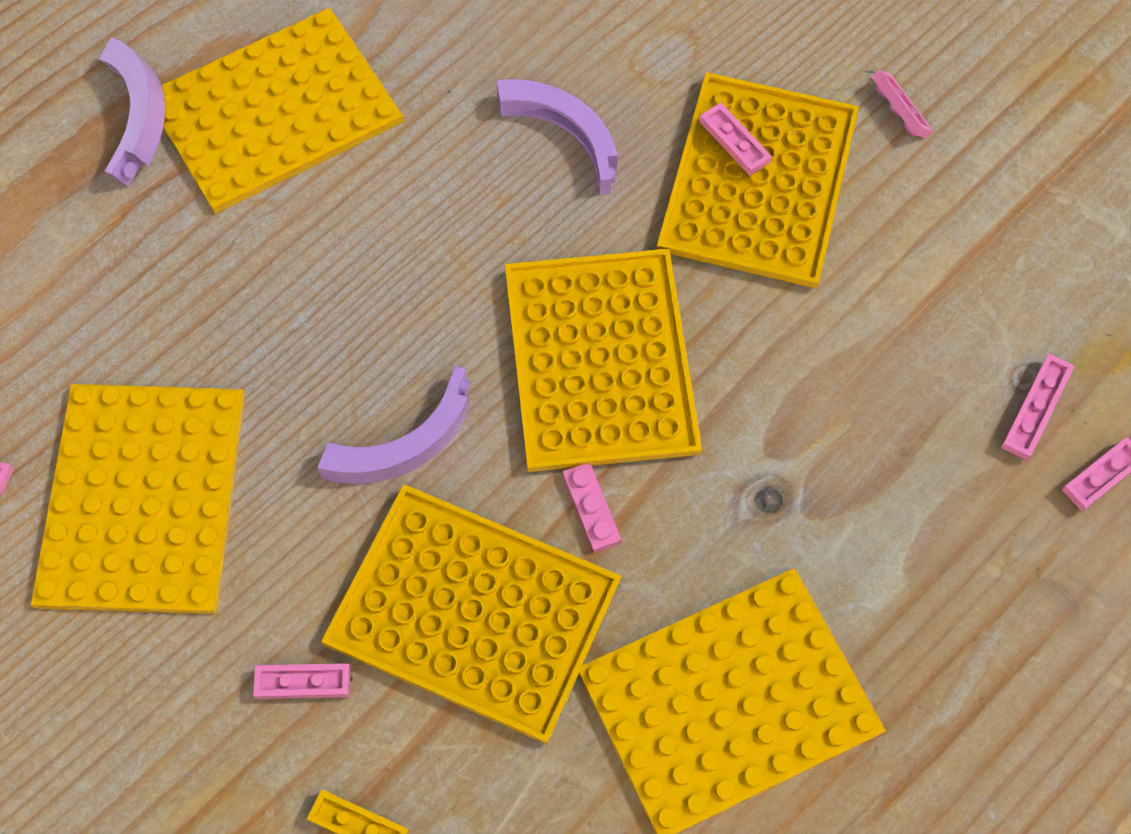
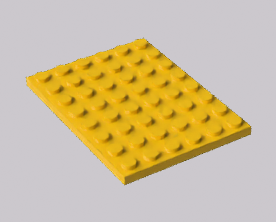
M330 7L161 85L165 102L163 129L214 214L404 123L403 114Z
M706 72L656 250L670 249L671 255L817 289L859 106ZM719 103H722L772 156L771 163L751 176L699 122L700 115Z
M670 249L505 264L528 472L574 468L584 464L595 466L702 454Z
M71 384L32 595V607L35 609L217 614L245 401L243 389Z
M403 484L321 643L323 646L548 745L622 576Z
M795 568L582 665L579 672L581 681L655 834H679L886 732Z

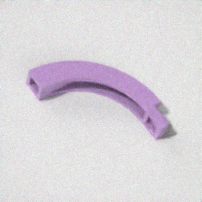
M111 37L99 60L114 73L123 76L129 91L130 111L122 140L107 165L105 172L121 184L129 186L141 163L149 166L155 155L164 125L165 102L161 83L152 67L129 46Z
M497 80V96L501 117L527 116L556 124L571 133L590 155L595 168L600 195L610 194L611 183H615L614 170H617L618 154L610 132L598 115L575 96L554 86L529 80Z
M454 367L445 394L436 410L423 424L409 434L392 442L369 447H351L327 442L317 467L321 479L348 484L380 482L406 474L436 456L456 435L469 411L467 394L470 388V380H467L466 368Z

